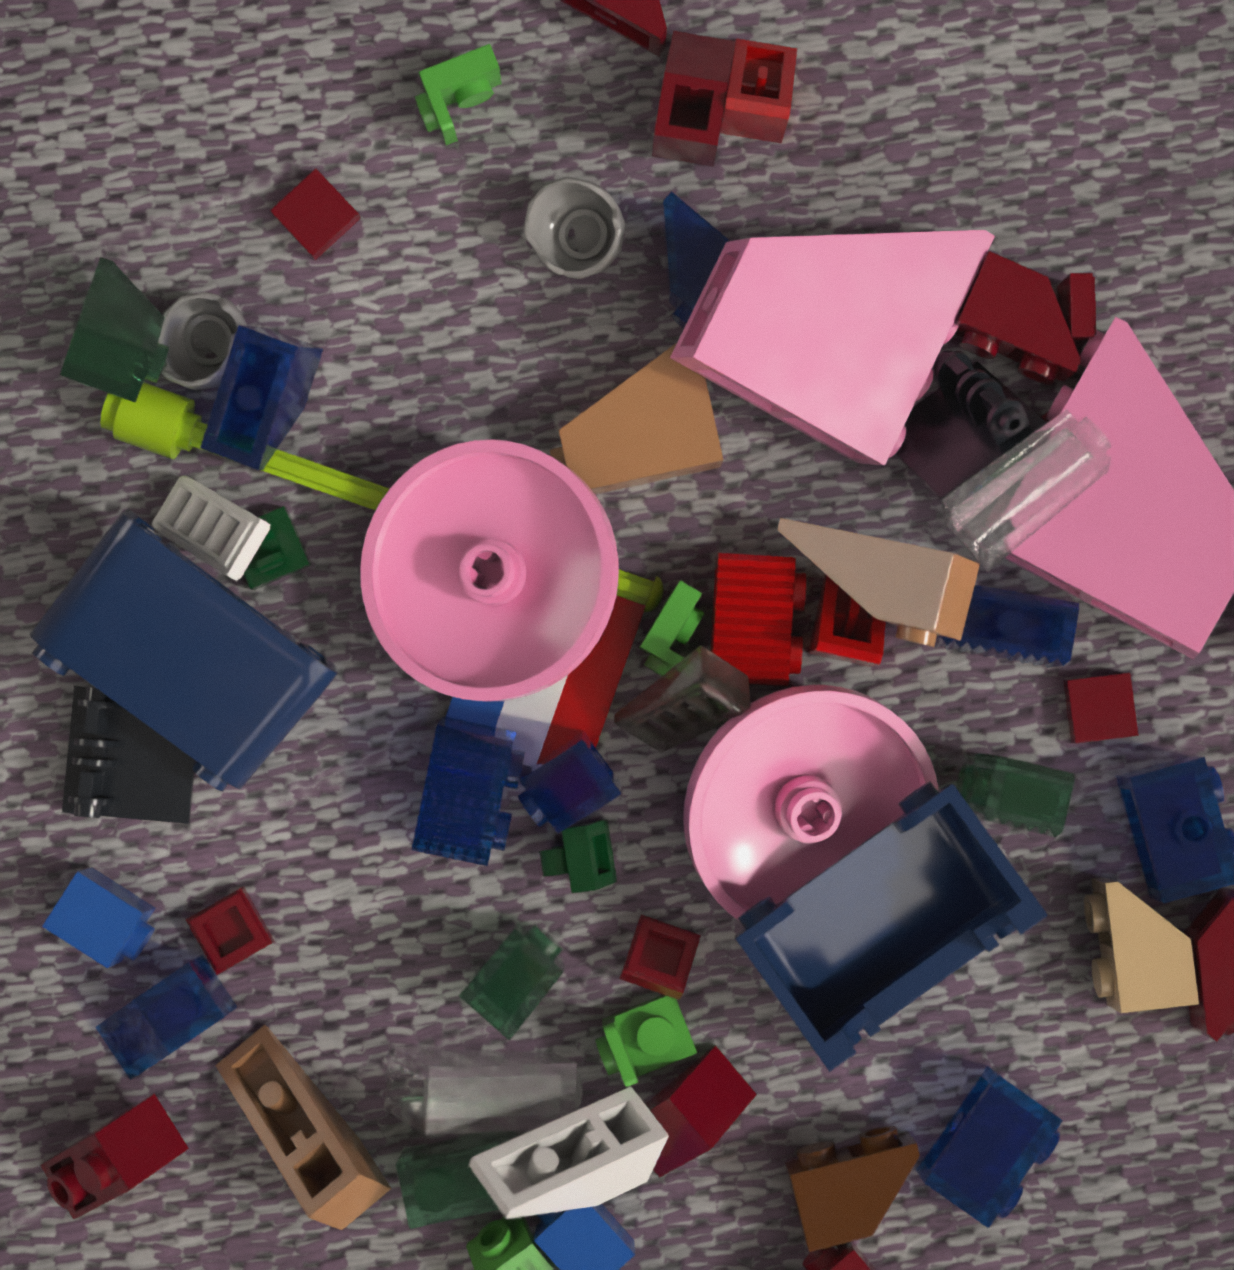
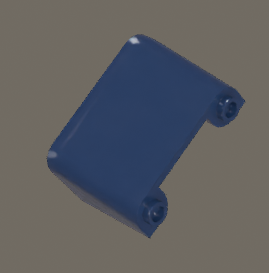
M130 509L122 511L31 631L30 637L38 644L32 653L43 664L60 675L65 676L71 669L197 762L192 770L212 787L222 792L228 784L241 789L338 674L336 666L309 645L307 647L302 643L297 645L293 634L285 628L281 629L180 553V549L169 542L164 545L161 542L162 538L154 532L155 528Z
M931 781L927 782L898 803L904 811V814L777 905L769 895L738 917L744 929L736 934L735 939L829 1072L857 1053L853 1046L862 1039L858 1032L864 1029L870 1037L881 1030L879 1026L981 952H990L999 946V943L994 938L995 934L999 939L1005 938L1015 930L1019 935H1022L1048 916L954 784H948L936 790Z

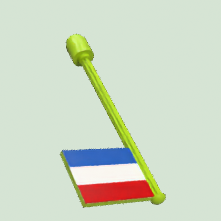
M136 379L130 383L120 380L115 381L106 396L102 408L100 426L103 429L112 431L115 440L170 459H175L181 449L189 452L193 447L375 511L389 488L204 424L202 423V416L194 413L195 402L193 399ZM619 569L617 594L607 626L597 644L578 667L552 686L519 699L485 702L452 697L439 735L583 785L643 613L654 610L662 599V580L656 576L655 580L651 581Z

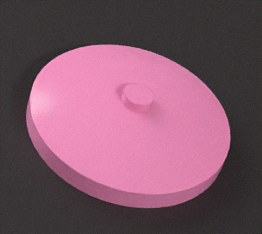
M474 440L443 448L427 456L406 471L388 490L377 507L365 536L360 566L361 590L367 617L382 647L392 660L416 681L432 690L460 699L485 702L519 699L542 691L566 677L578 667L599 641L611 616L617 594L619 564L616 540L610 521L598 498L589 486L566 465L548 454L524 444L503 440Z
M804 685L776 691L759 698L745 706L719 728L705 746L692 771L685 796L683 822L687 849L693 866L715 900L737 920L740 915L769 895L777 905L903 815L904 811L898 803L929 781H931L936 790H939L932 761L918 736L900 717L880 702L860 692L838 686Z

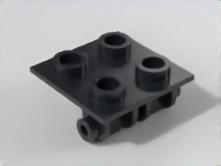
M950 350L940 353L934 362L935 378L939 389L913 406L905 423V439L899 450L895 453L942 502L1049 428L1048 423L978 361L972 364L965 353Z
M74 686L62 813H71L77 817L88 818L105 816L190 824L195 774L192 768L196 764V760L97 688Z

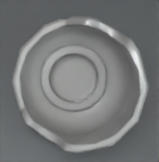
M565 177L544 184L528 202L523 230L525 239L533 247L546 268L557 275L583 279L604 272L621 253L625 221L616 201L602 187L592 182ZM572 225H574L578 252L572 249L568 241V234Z
M209 292L181 296L163 312L157 335L152 340V346L156 350L163 367L160 370V374L169 381L193 390L222 387L241 374L249 359L251 345L250 332L240 310L232 301ZM195 335L217 357L209 359L202 356L195 347Z

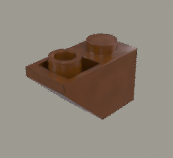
M896 1126L873 1128L859 1135L860 1144L835 1149L834 1142H818L798 1149V1159L785 1162L803 1236L809 1252L874 1235L920 1157L917 1142L908 1131L898 1134Z

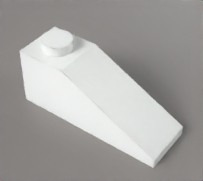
M630 1086L472 1157L469 1166L506 1219L593 1207L647 1182L669 1135Z

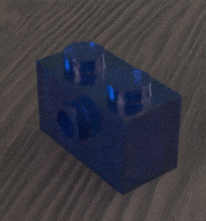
M1186 756L1116 776L1151 899L1168 903L1234 884V832L1230 827L1225 828L1218 805L1224 802L1223 785L1217 770L1212 765L1207 766L1205 757Z

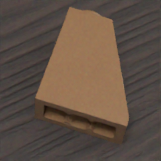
M677 343L559 429L562 447L550 449L551 457L573 470L589 486L594 494L721 467L723 455L706 378L670 358Z

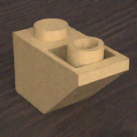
M1105 877L1091 879L1093 894L1085 895L1084 914L1089 932L1098 933L1101 958L1092 960V978L1097 996L1099 998L1106 997L1107 1005L1120 1013L1199 1004L1191 939L1118 881Z

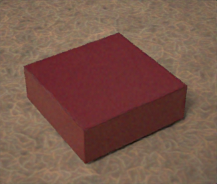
M317 168L270 210L272 215L314 260L318 259L361 219L359 213Z
M1070 273L1057 285L1058 303L1075 346L1082 347L1090 338L1097 334L1095 277H1093L1092 273Z
M1131 673L1063 681L1071 743L1139 736Z
M244 886L186 919L216 975L275 942Z
M641 914L619 979L680 1000L686 987L701 935Z

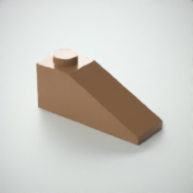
M780 518L777 531L875 619L897 625L895 638L930 647L935 646L937 635L961 641L980 566L979 563L951 552Z
M263 1025L215 1065L308 1218L343 1230L392 1189L359 1137L268 1026Z

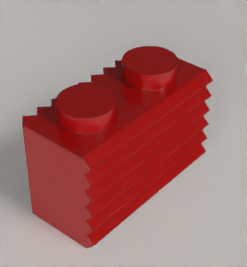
M732 553L717 554L709 665L710 683L786 687L789 685V674H800L803 639L802 636H791L793 610H804L806 573L795 572L796 557Z

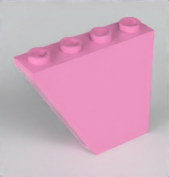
M986 230L760 237L726 242L670 358L841 455L860 464L885 466L888 458L892 457L899 450L905 439V423L915 402L924 396L932 383L934 372L931 368L942 346L953 337L959 327L955 325L959 310L995 236Z
M1115 317L1106 334L1096 330L1097 334L1088 340L1080 355V365L1086 368L1075 389L1064 385L1059 391L1046 419L1055 424L1043 445L1034 440L1030 443L1015 471L1016 475L1023 478L1011 500L1003 495L1000 496L990 512L983 529L992 533L988 540L990 551L1194 660L1203 648L1234 593V489L1129 324Z

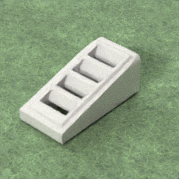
M186 475L179 477L152 522L154 530L235 581L241 578L270 530V524Z

